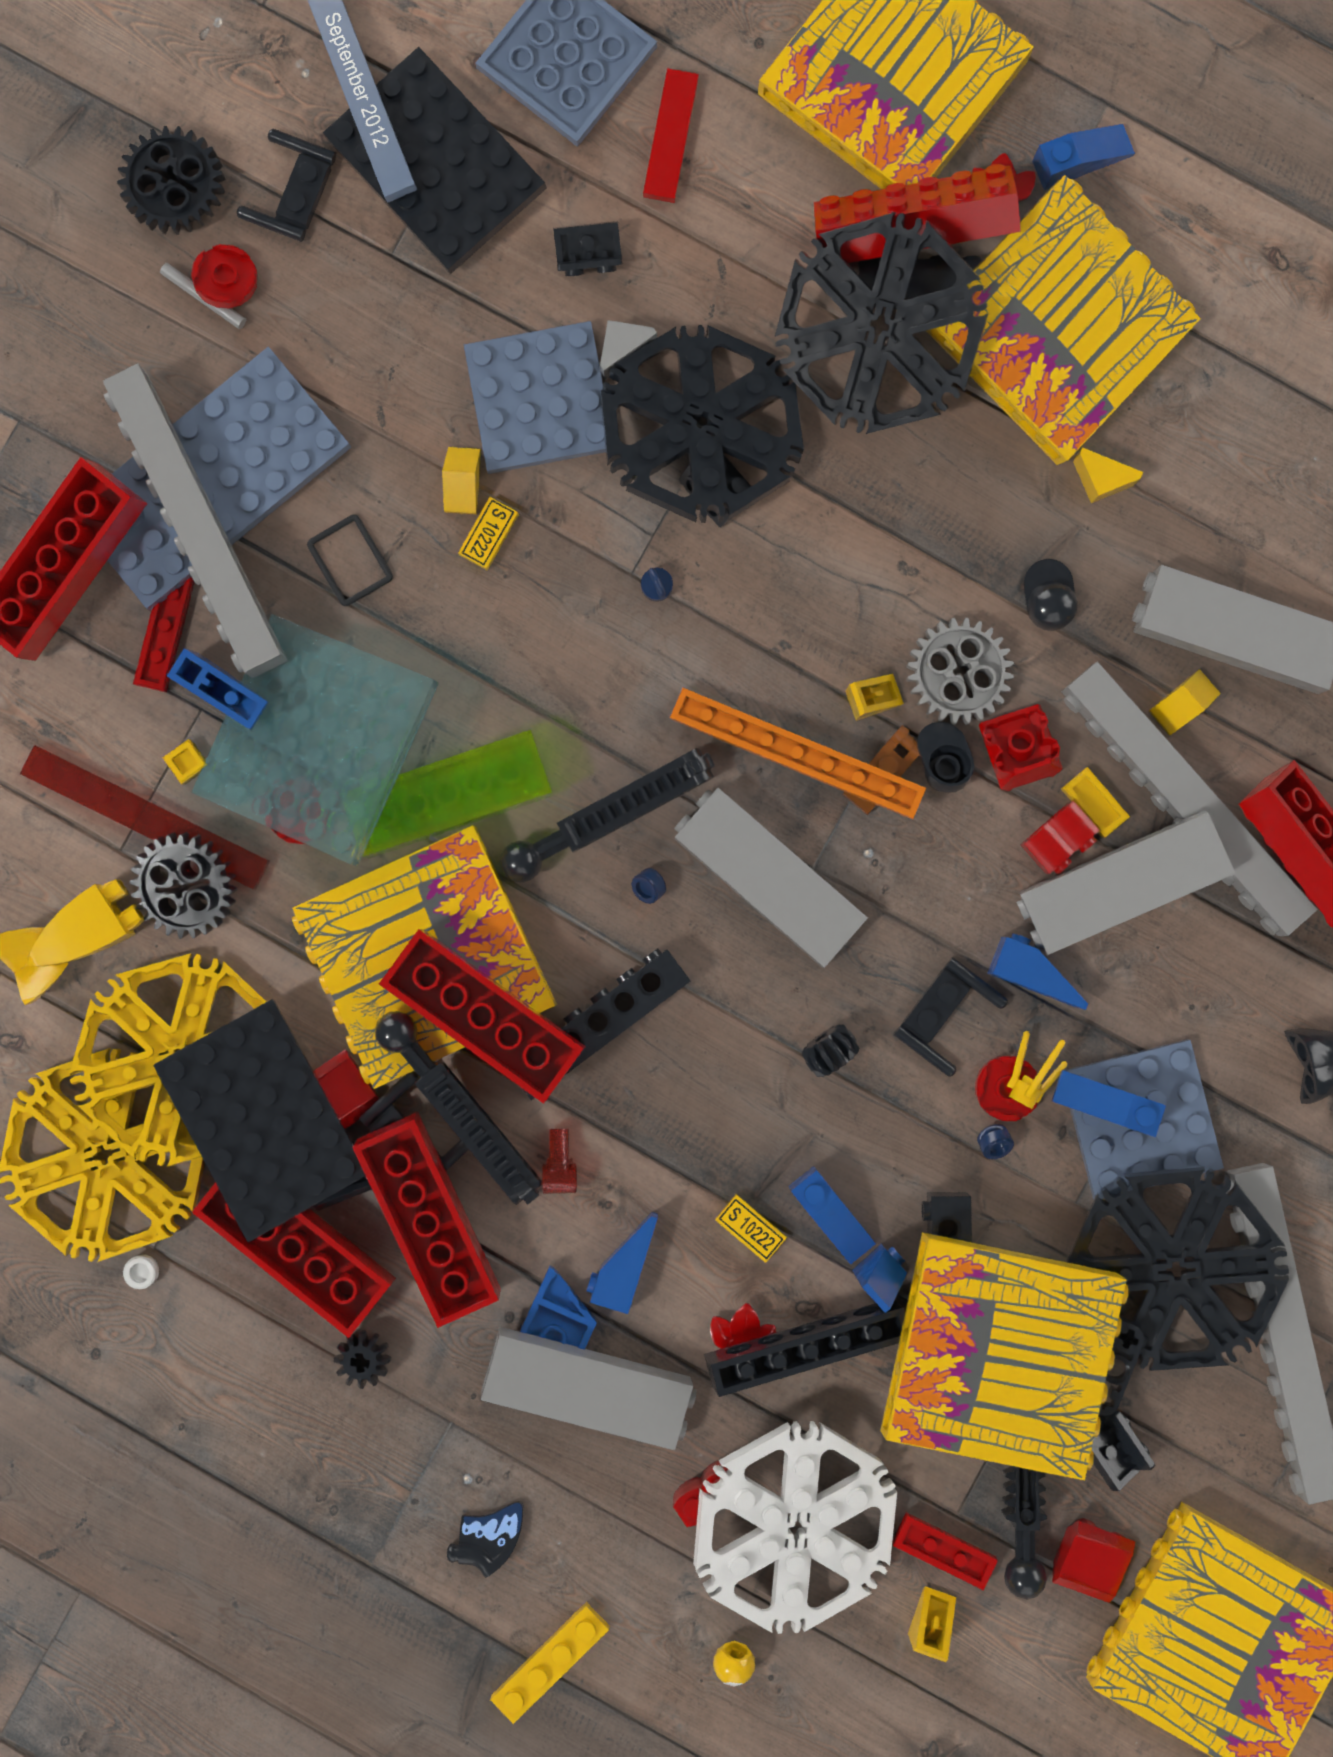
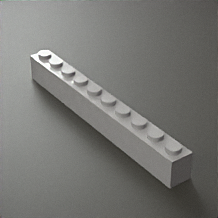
M137 363L103 380L108 391L104 394V398L113 412L117 411L122 420L118 423V427L127 441L131 440L136 449L132 451L134 460L141 470L145 468L150 479L146 480V484L155 499L159 497L164 506L160 509V513L168 527L173 526L178 535L174 538V542L183 556L187 555L192 566L188 567L191 577L197 585L202 584L206 593V595L202 596L205 606L211 614L216 613L221 623L216 627L222 640L225 643L230 642L235 652L230 655L235 667L240 673L244 671L251 678H255L287 662L288 659L149 375Z
M1098 661L1089 666L1061 691L1065 696L1063 700L1068 708L1074 713L1079 712L1087 720L1085 723L1087 729L1095 737H1102L1109 745L1107 747L1109 754L1116 761H1123L1131 770L1129 775L1132 780L1140 787L1145 786L1152 794L1150 798L1154 805L1163 812L1166 810L1173 817V824L1202 811L1209 813L1236 874L1222 879V881L1228 886L1232 884L1240 893L1238 898L1241 903L1252 911L1254 909L1262 918L1260 923L1271 935L1289 936L1318 910Z
M1259 1163L1224 1171L1225 1176L1231 1178V1187L1227 1192H1230L1236 1180L1284 1242L1285 1247H1277H1283L1287 1251V1256L1276 1258L1274 1263L1279 1266H1288L1289 1274L1286 1275L1289 1276V1281L1262 1335L1263 1343L1259 1345L1261 1357L1265 1364L1268 1363L1270 1376H1267L1268 1388L1271 1395L1275 1396L1278 1409H1274L1275 1420L1278 1427L1283 1429L1285 1441L1281 1444L1286 1461L1291 1464L1293 1474L1289 1475L1290 1486L1293 1493L1298 1495L1308 1505L1333 1500V1428L1274 1168L1268 1164ZM1232 1205L1234 1213L1230 1214V1220L1233 1230L1239 1234L1240 1246L1256 1243L1259 1238L1258 1231L1240 1208ZM1262 1281L1245 1282L1246 1291L1249 1297L1253 1298L1256 1309L1265 1291V1285Z

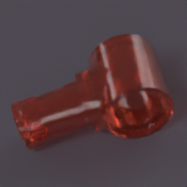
M549 1129V1159H546V1164L542 1166L543 1194H571L577 1192L576 1163H573V1159L569 1158V1129Z

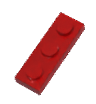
M907 1512L892 1541L894 1547L983 1591L998 1562L995 1555Z

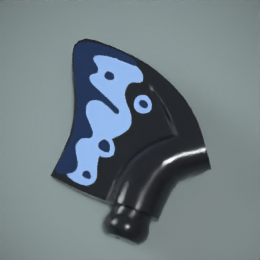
M517 1501L486 1515H462L459 1544H450L448 1546L447 1560L451 1563L458 1562L459 1565L475 1566L485 1578L493 1574L507 1561L518 1542L523 1523V1503Z

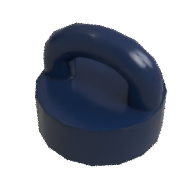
M657 567L646 571L641 579L642 593L649 600L656 602L668 598L673 589V580L669 572Z
M652 868L644 869L632 879V890L635 896L644 903H655L666 892V884L663 877Z
M1001 1124L986 1127L977 1137L983 1156L987 1159L1002 1158L1009 1154L1014 1147V1141L1010 1133Z

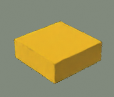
M191 739L186 740L162 757L182 785H185L210 767Z

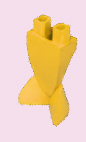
M120 879L112 880L104 885H92L64 906L45 927H29L0 933V959L15 973L18 990L24 1005L37 1001L58 980L67 967L68 962L110 948L136 934L134 929L144 921V915L141 910L136 909V905H131L124 911L120 910L116 902L129 894Z

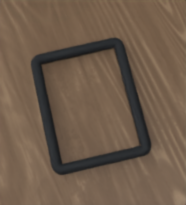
M357 515L348 516L312 537L307 542L309 551L338 601L343 606L351 605L389 583L393 578L392 572ZM354 521L386 577L345 600L313 544Z

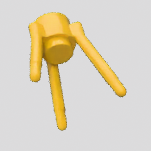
M1025 1031L1020 1043L1013 1074L1007 1086L1013 1089L1009 1097L1033 1109L1035 1103L1039 1104L1044 1093L1068 1065L1066 1061L1061 1062L1046 1081L1041 1084L1066 1042L1065 1040L1058 1042L1034 1080L1026 1075L1023 1076L1022 1080H1019L1030 1036L1029 1031Z

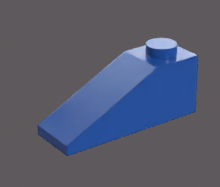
M1119 124L1069 133L1039 145L1032 162L1045 191L1050 189L1064 175L1069 179H1076L1134 156L1135 152L1124 125Z
M186 648L183 649L167 677L249 730L253 729L269 703L215 663L196 651Z
M1012 933L1011 938L1001 937L987 974L1075 1008L1087 1009L1088 1003L1040 950L1029 946L1030 939Z
M1064 1070L1061 1071L1052 1098V1102L1153 1137L1157 1135L1166 1108L1164 1104Z
M815 1166L788 1186L793 1195L850 1265L876 1245Z
M651 1212L601 1264L598 1274L592 1272L586 1290L592 1293L590 1303L629 1314L658 1219V1213Z
M880 1244L852 1271L861 1287L886 1313L891 1308L907 1272L901 1266L905 1260L892 1246L887 1250Z

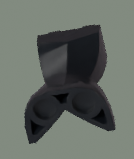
M1309 1028L1284 1031L1289 1044L1304 1067L1300 1091L1301 1104L1315 1103L1332 1095L1333 1032Z

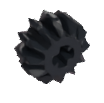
M842 1024L832 1026L827 1031L816 1036L815 1039L804 1047L802 1056L810 1071H813L817 1077L829 1076L834 1071H838L850 1060L854 1059L860 1048L852 1032Z
M361 1330L358 1338L352 1334L349 1338L346 1337L347 1343L340 1342L337 1349L341 1354L334 1357V1363L343 1365L337 1370V1376H342L346 1373L349 1375L345 1382L346 1385L350 1386L357 1379L359 1389H364L367 1381L372 1386H375L379 1382L378 1376L385 1377L388 1373V1369L384 1365L391 1362V1356L381 1353L386 1351L389 1346L388 1343H382L379 1346L376 1344L380 1336L379 1334L375 1333L368 1340L367 1331ZM360 1353H363L364 1359L369 1360L365 1366L362 1365L360 1359H356Z

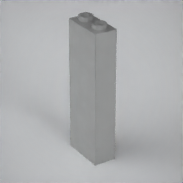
M1164 565L1159 566L1153 573L1149 572L1142 587V591L1146 592L1143 604L1138 603L1132 617V621L1136 622L1134 633L1316 694L1330 690L1333 681V622Z
M717 788L714 793L708 789L696 803L700 809L692 818L686 814L674 828L678 832L675 840L818 965L825 968L868 917L720 788Z
M1202 811L1019 892L1022 900L1016 903L1024 920L1031 918L1035 930L1030 931V934L1037 949L1044 947L1047 955L1232 876L1236 872L1209 813Z
M499 1327L481 1389V1400L675 1450L678 1440L683 1441L687 1430V1421L684 1420L687 1408H693L697 1390L693 1388L691 1377L588 1349L583 1350L569 1344H562L561 1342Z

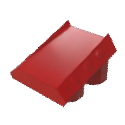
M1040 704L979 724L1001 790L1010 792L1013 788L1047 777L1053 778L1063 769L1059 759L1060 746L1057 740L1052 738L1050 734L1048 719L1045 712L1042 711Z
M346 1049L314 1070L318 1081L345 1129L359 1120V1117L380 1098L372 1085L365 1083L359 1066Z
M1078 1519L1067 1527L1053 1560L1052 1583L1110 1603L1117 1594L1134 1554L1135 1541L1125 1538L1124 1535L1117 1532H1109L1098 1528L1094 1522L1088 1519Z

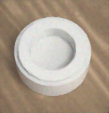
M140 1254L131 1258L125 1264L123 1270L126 1283L134 1289L149 1287L157 1280L159 1275L158 1263L153 1257L146 1254Z

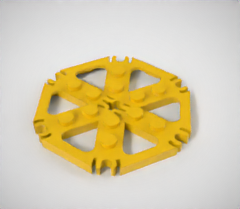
M190 953L119 973L115 976L121 979L124 986L120 987L115 980L109 979L107 982L113 987V994L110 997H104L98 991L95 993L96 998L104 1004L103 1007H99L90 999L69 1072L70 1075L76 1072H84V1076H74L70 1079V1082L73 1085L83 1082L86 1085V1090L83 1094L74 1097L76 1101L81 1102L89 1098L92 1099L84 1105L77 1106L135 1160L141 1146L144 1148L139 1155L140 1161L146 1163L148 1154L151 1151H157L159 1154L157 1165L163 1166L166 1163V1153H170V1161L167 1167L202 1157L196 1145L185 1147L178 1142L177 1136L182 1119L153 1065L210 1034H205L215 995L219 988L224 986L231 987L253 1009L267 1002L224 961L220 973L217 974L216 972L219 968V960L217 958H213L212 965L208 969L200 967L202 960L200 954H196L193 959V967H189L192 957ZM176 974L183 979L170 1027L138 997L137 990L144 982ZM105 1020L115 1021L146 1050L145 1052L96 1065L91 1059L99 1026ZM154 1085L143 1128L139 1134L131 1135L127 1133L106 1113L105 1104L108 1099Z
M111 1048L91 1054V1059L96 1065L120 1059L121 1049L116 1048L112 1050L110 1061L109 1053ZM130 1052L129 1056L138 1054V1052ZM72 1061L36 1073L40 1078H30L28 1081L34 1086L35 1092L33 1095H29L25 1090H20L17 1093L18 1097L13 1098L0 1161V1173L12 1171V1174L3 1176L0 1179V1184L10 1181L15 1185L14 1192L4 1196L5 1200L21 1198L19 1202L8 1206L65 1256L70 1254L71 1258H77L80 1255L81 1247H86L89 1250L88 1261L90 1262L96 1260L99 1255V1249L100 1257L98 1262L173 1236L174 1234L169 1231L174 1233L179 1231L180 1226L174 1222L175 1214H180L186 1220L192 1216L190 1210L193 1211L197 1205L205 1165L203 1158L191 1160L185 1188L181 1191H174L139 1161L140 1152L144 1147L141 1146L135 1160L117 1142L111 1143L112 1138L62 1093L60 1084L64 1078L72 1076L69 1074ZM136 1090L112 1097L105 1104L106 1113L131 1135L139 1134L143 1128V1124L128 1129ZM31 1117L36 1118L70 1149L34 1162L24 1161L20 1156V1149L27 1120ZM182 1120L177 1136L178 1142L186 1147L195 1145ZM101 1145H103L105 1150L120 1148V1151L112 1153V1156L108 1157L107 1164L104 1159L89 1160V1158L101 1152ZM91 1147L92 1150L87 1152L86 1148ZM151 1151L147 1157L158 1154V1152ZM125 1157V1160L117 1161L118 1158ZM98 1166V1169H92V1167ZM80 1181L71 1229H61L37 1207V1198L45 1192ZM116 1190L151 1220V1226L148 1230L120 1240L110 1237L108 1226Z

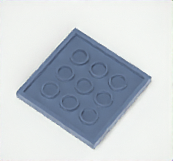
M526 0L477 60L476 68L578 147L656 50L657 41L604 0Z
M591 321L464 344L488 474L606 452L600 398L603 382Z
M1186 1039L1064 1070L1166 1105L1156 1137L1070 1108L1093 1199H1095L1097 1192L1100 1198L1104 1199L1102 1193L1104 1186L1112 1194L1119 1193L1121 1188L1116 1183L1117 1177L1123 1178L1127 1187H1130V1182L1124 1176L1126 1173L1204 1167V1174L1208 1169L1215 1171L1224 1168L1191 1040Z

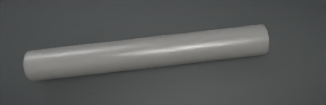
M165 263L161 267L160 274L236 328H243L246 323L245 317L232 308H216L204 302L196 293L190 278L169 263Z

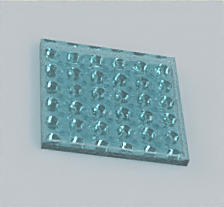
M271 614L269 623L288 661L255 678H251L246 673L244 674L241 682L269 703L252 730H249L228 715L225 716L191 793L357 867L439 683L417 672Z

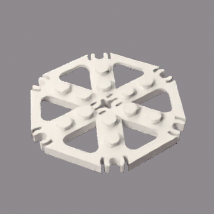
M793 1421L791 1426L787 1422L718 1460L721 1466L714 1465L712 1469L720 1477V1480L714 1484L704 1480L703 1485L708 1493L703 1492L701 1489L699 1492L693 1564L699 1578L708 1574L712 1575L709 1580L703 1582L706 1592L710 1598L773 1633L772 1626L774 1624L778 1634H782L783 1624L786 1621H791L794 1633H799L801 1628L804 1632L872 1594L868 1587L876 1589L878 1585L870 1575L874 1571L886 1574L887 1570L881 1561L886 1562L890 1566L897 1499L895 1484L890 1478L879 1482L880 1478L888 1473L887 1468L879 1458L820 1422V1429H818L815 1422L810 1421L809 1430L805 1434H800L801 1426L797 1421ZM776 1450H783L785 1452L781 1497L744 1476L747 1466ZM835 1450L859 1465V1471L817 1494L820 1459L825 1451ZM870 1507H877L881 1511L878 1542L872 1549L865 1548L833 1529ZM728 1509L758 1526V1528L717 1551L712 1549L714 1516L719 1510ZM798 1517V1521L803 1528H798L794 1537L789 1527L795 1526ZM811 1558L846 1578L849 1582L848 1588L844 1593L816 1608L810 1607L807 1603ZM775 1561L771 1605L768 1608L760 1609L734 1593V1587L739 1581Z

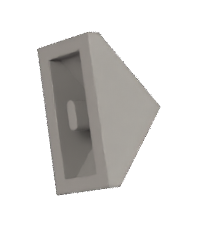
M608 320L600 362L601 376L604 380L609 378L610 370L614 368L616 362L656 339L657 332L653 327Z

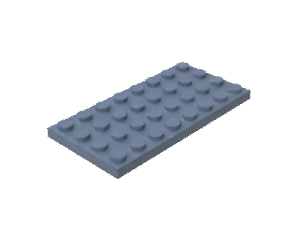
M269 346L173 423L176 433L231 545L352 448ZM132 457L114 471L112 475L148 504L107 561L146 609L151 611L159 602L162 603L171 592L185 584V581L191 577L188 567L192 566L187 555L183 556L174 542V538L178 535L173 526L168 527L160 513V509L164 506L159 497L156 499L153 497L146 484V480L150 479L146 469L141 470Z

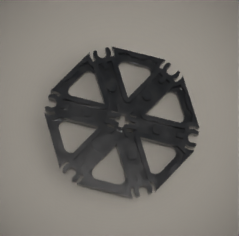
M896 212L818 234L825 240L827 247L824 246L821 240L814 238L811 242L817 248L816 256L810 258L804 251L799 253L800 259L808 264L807 268L801 265L798 259H795L775 337L781 334H788V338L780 339L775 343L776 347L787 345L791 352L788 357L780 359V364L795 362V366L783 369L785 373L834 425L837 424L840 412L844 414L840 419V428H845L848 419L854 417L858 421L857 433H861L864 430L866 420L869 421L866 432L868 434L941 415L934 407L933 402H936L940 410L946 411L949 407L943 401L944 393L950 392L957 399L961 396L960 390L953 386V383L955 382L960 385L963 391L966 390L989 314L987 313L983 316L974 315L975 311H983L988 307V303L978 305L973 301L974 293L984 290V285H975L971 288L968 286L970 282L982 279L928 221H926V228L922 235L919 234L923 226L922 218L916 219L915 226L911 230L904 227L906 214L904 213L898 215L896 227L894 228L893 218ZM873 233H880L884 236L886 243L874 286L871 289L843 259L841 247L846 241ZM926 247L933 248L956 273L955 284L948 289L906 300L920 251ZM810 280L815 281L847 317L807 328L799 326L796 322V313L804 285ZM886 307L884 316L885 323L889 324V329L883 330L875 343L877 334L876 327L872 326V321L878 320L883 315L884 308ZM894 309H896L895 318L892 319ZM962 322L968 328V336L960 363L954 369L945 368L914 335L915 333L948 324ZM886 337L889 338L887 346L884 345ZM855 350L843 397L832 399L811 378L808 371L809 365L816 360ZM888 360L921 395V401L916 407L889 414H883L877 409L876 402Z
M685 325L681 326L679 339L676 334V327L616 362L614 368L610 370L609 378L617 381L618 384L610 385L604 382L600 394L607 466L612 462L610 467L611 473L613 474L620 469L625 470L627 474L621 477L620 485L622 487L627 486V492L695 523L697 521L696 510H700L699 519L701 523H706L707 511L710 510L717 513L718 522H723L726 508L729 521L789 483L794 475L795 468L789 466L786 461L791 460L799 464L804 451L796 383L793 382L789 385L791 378L788 375L784 377L776 375V372L782 366L780 360L775 361V355L707 325L706 330L708 338L704 337L705 330L703 325H698L697 336L691 337L686 333ZM723 347L752 361L754 369L716 393L711 356L713 349ZM664 350L675 351L678 359L681 393L643 377L638 371L639 366ZM779 398L785 406L787 434L782 437H776L740 420L773 399ZM622 406L663 426L636 443L627 445L619 439L616 411ZM703 417L707 419V425H704L701 429L697 427V421H700ZM723 452L767 472L766 477L742 493L734 494L730 492L726 486ZM688 453L692 494L682 497L651 482V475Z
M1204 1167L1126 1173L1124 1176L1130 1182V1187H1127L1123 1178L1117 1177L1116 1183L1121 1188V1191L1117 1194H1112L1104 1186L1102 1193L1108 1203L1102 1200L1097 1192L1067 1258V1263L1118 1273L1127 1279L1128 1291L1146 1290L1132 1320L1139 1326L1144 1336V1343L1140 1352L1142 1357L1139 1362L1142 1369L1148 1365L1149 1357L1153 1358L1149 1365V1371L1229 1366L1228 1360L1222 1355L1223 1352H1226L1229 1360L1235 1363L1238 1361L1235 1353L1232 1351L1235 1346H1243L1248 1353L1252 1352L1250 1342L1246 1337L1250 1338L1257 1348L1289 1281V1276L1286 1275L1289 1274L1288 1266H1279L1274 1263L1276 1258L1287 1256L1285 1248L1277 1247H1285L1284 1242L1236 1180L1230 1192H1227L1231 1187V1178L1229 1176H1226L1220 1185H1214L1211 1182L1215 1174L1212 1169L1206 1171L1204 1181L1200 1180L1201 1175L1205 1171ZM1183 1183L1190 1188L1191 1195L1173 1234L1169 1232L1143 1198V1192L1149 1186ZM1229 1205L1239 1207L1259 1233L1257 1242L1252 1245L1207 1248L1225 1208ZM1105 1216H1113L1142 1254L1095 1257L1089 1252L1088 1247L1100 1220ZM1173 1262H1179L1180 1267H1186V1270L1180 1272L1179 1277H1174L1172 1271H1167V1269L1172 1268ZM1262 1281L1265 1285V1291L1253 1316L1249 1320L1242 1321L1234 1316L1211 1285ZM1180 1305L1185 1308L1209 1339V1344L1206 1348L1174 1352L1163 1348L1162 1343ZM1129 1329L1127 1333L1120 1332L1119 1334L1125 1345L1129 1340H1136L1132 1329Z

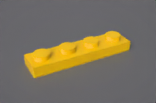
M586 1601L491 1695L490 1700L514 1724L609 1631V1624Z

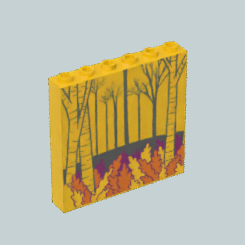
M822 0L759 79L758 95L880 189H885L888 185L894 183L908 185L918 183L926 177H937L1026 65L1034 46L1029 43V40L1022 33L1014 32L1007 27L997 14L989 13L981 7L977 0Z
M1066 175L1057 181L1020 220L1021 232L1007 234L974 269L975 273L982 280H974L968 284L969 288L975 285H984V290L974 293L973 301L978 305L988 303V307L985 310L975 311L974 315L983 316L989 313L970 376L1056 465L1068 461L1201 319L1195 313L1193 304L1187 299L1181 298L1175 292L1172 282L1164 275L1158 274L1151 266L1150 259L1143 252L1137 251L1128 242L1126 233L1120 228L1114 227L1106 218L1104 210L1099 205L1091 203L1083 194V189L1079 183L1069 179ZM956 322L926 330L959 364L968 336L967 326L962 322Z
M474 825L292 908L295 916L292 917L294 927L299 935L304 933L309 944L305 947L307 956L313 965L318 964L322 976H319L321 987L326 994L331 993L336 1004L332 1007L335 1018L340 1025L345 1024L349 1033L346 1036L347 1044L353 1054L358 1053L363 1064L359 1067L360 1073L367 1085L371 1083L374 1089L414 1071L401 1053L385 1051L375 1039L374 1030L377 1021L389 1012L400 1011L413 1018L417 1025L418 1035L416 1041L433 1062L464 1048L458 1041L379 985L418 929L427 931L537 1012L541 1013L557 1005L487 849Z
M922 1232L880 1430L887 1441L1085 1481L1087 1470H1091L1094 1460V1454L1091 1450L1093 1439L1100 1432L1101 1421L1100 1417H1098L1100 1405L1104 1404L1107 1398L1108 1388L1105 1383L1107 1372L1114 1365L1115 1355L1112 1350L1114 1338H1117L1121 1331L1122 1322L1119 1317L1121 1305L1125 1304L1128 1298L1127 1279L1115 1272Z
M1181 1502L1179 1508L1174 1509L1170 1513L1167 1520L1168 1528L1163 1537L1158 1538L1151 1549L1152 1557L1146 1568L1143 1567L1139 1570L1133 1592L1130 1597H1126L1122 1601L1116 1623L1106 1630L1103 1637V1646L1099 1654L1093 1656L1089 1661L1086 1678L1093 1690L1211 1757H1289L1333 1677V1587Z

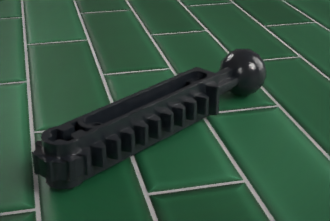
M696 748L557 822L560 830L534 844L520 840L512 842L501 854L500 864L502 871L509 879L515 882L532 880L538 875L542 861L568 847L574 853L712 779L714 775L711 769L715 767V764L709 753L702 755L700 749Z
M400 1011L389 1012L383 1015L377 1021L374 1030L375 1039L379 1046L391 1053H401L419 1075L415 1078L414 1084L487 1170L515 1205L519 1204L522 1200L528 1205L540 1196L537 1188L543 1183L537 1173L442 1058L434 1063L416 1041L418 1035L417 1025L413 1018Z
M1009 1465V1468L1003 1470L1004 1476L1009 1478V1481L1003 1483V1488L1009 1492V1495L1002 1497V1501L1008 1507L1001 1509V1513L1015 1528V1557L1007 1564L1004 1579L1007 1588L1012 1594L1028 1600L1037 1597L1045 1589L1047 1581L1044 1566L1035 1558V1531H1040V1522L1047 1519V1515L1040 1508V1506L1046 1504V1500L1039 1495V1493L1046 1491L1044 1484L1039 1482V1479L1046 1477V1474Z

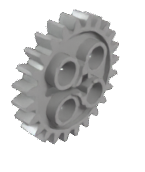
M952 618L949 622V628H946L940 621L937 624L938 633L936 634L932 629L928 628L925 631L928 641L922 638H918L916 641L921 650L912 649L909 655L915 658L916 662H909L906 668L915 671V674L908 676L906 680L907 682H916L917 685L910 691V694L920 693L922 697L917 705L920 706L928 703L930 706L927 710V715H930L935 710L939 711L938 721L940 722L947 715H950L951 724L955 725L959 716H962L964 724L967 725L971 721L972 714L978 721L984 719L982 710L984 709L990 715L994 713L995 709L992 702L998 705L1003 704L1004 699L999 693H1009L1011 690L1009 686L1004 684V681L1012 680L1014 675L1005 672V669L1011 667L1014 662L1006 661L1003 658L1010 652V649L1000 650L998 646L1002 642L1003 637L995 640L990 638L994 629L991 627L985 633L982 632L981 621L973 628L970 627L969 618H965L961 626H958L956 619ZM971 643L976 649V656L973 658L964 656L961 652V644ZM947 645L952 646L955 659L947 650ZM935 655L943 657L946 661V669L942 671L934 669L930 662L931 657ZM957 666L959 668L965 667L967 670L963 678L961 675H954L953 670ZM978 672L986 674L989 679L988 687L981 688L977 686L974 682V674ZM965 684L972 692L973 698L967 696ZM946 685H953L958 689V700L951 701L945 697L943 691Z

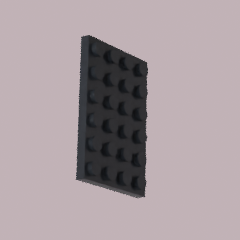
M417 47L376 84L417 187L416 191L387 203L350 108L322 133L445 270L452 274L544 192L547 186L543 179L420 47Z
M274 999L269 1000L153 1065L248 1243L366 1177L352 1148L353 1143Z

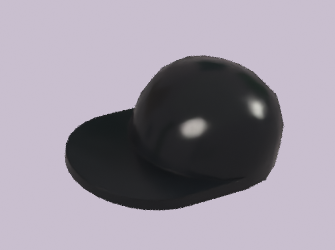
M1044 559L1034 563L1024 577V593L1029 618L1037 627L1043 630L1056 631L1062 629L1073 620L1077 613L1078 601L1075 595L1073 576L1070 570L1060 561Z
M934 722L925 726L919 733L917 749L924 765V774L927 782L936 791L943 793H952L963 789L971 780L975 768L974 759L964 734L957 727L946 722Z

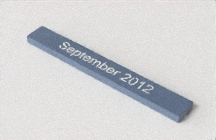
M307 0L387 203L416 191L417 187L343 0Z

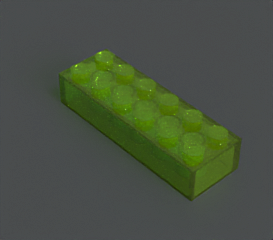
M531 730L342 794L362 857L368 859L554 796L534 734Z

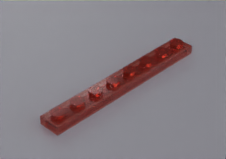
M37 745L33 746L20 772L21 775L152 840L161 836L166 839V836L172 832H175L177 837L184 832H188L190 841L198 834L201 835V845L213 841L211 851L215 853L223 850L220 861H231L230 866L225 869L226 873L236 874L233 880L253 890L257 889L270 863V860Z

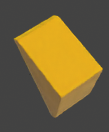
M448 447L442 469L445 513L477 515L481 449Z
M1083 447L1073 461L1091 504L1134 486L1143 475V472Z
M1198 669L1153 706L1149 712L1170 736L1205 711L1221 693L1206 675Z
M894 674L853 682L845 690L856 721L904 704Z
M926 1586L923 1588L908 1631V1636L915 1652L943 1662L948 1660L956 1597Z

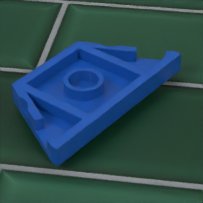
M550 1265L520 1332L561 1342L562 1344H569L585 1350L597 1320L559 1272Z

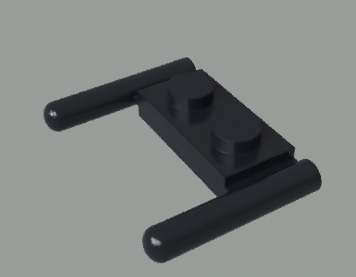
M270 129L267 135L270 142L301 154L298 155L276 210L275 218L245 206L238 207L237 217L302 242L331 173V166L335 163L337 153L279 130Z
M953 957L947 962L943 970L940 971L893 1034L948 1077L956 1073V1066L931 1048L928 1043L932 1041L969 992V989L973 988L999 1009L1005 1008L1008 1004V999Z
M415 1071L404 1075L359 1117L360 1121L373 1132L404 1118L405 1116L393 1103L414 1085L415 1078L419 1075ZM460 1140L443 1157L438 1151L437 1153L447 1171L469 1149Z

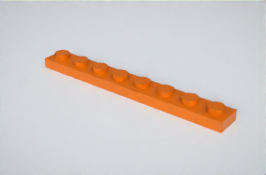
M682 688L670 716V719L912 820L926 791L925 787L685 688Z

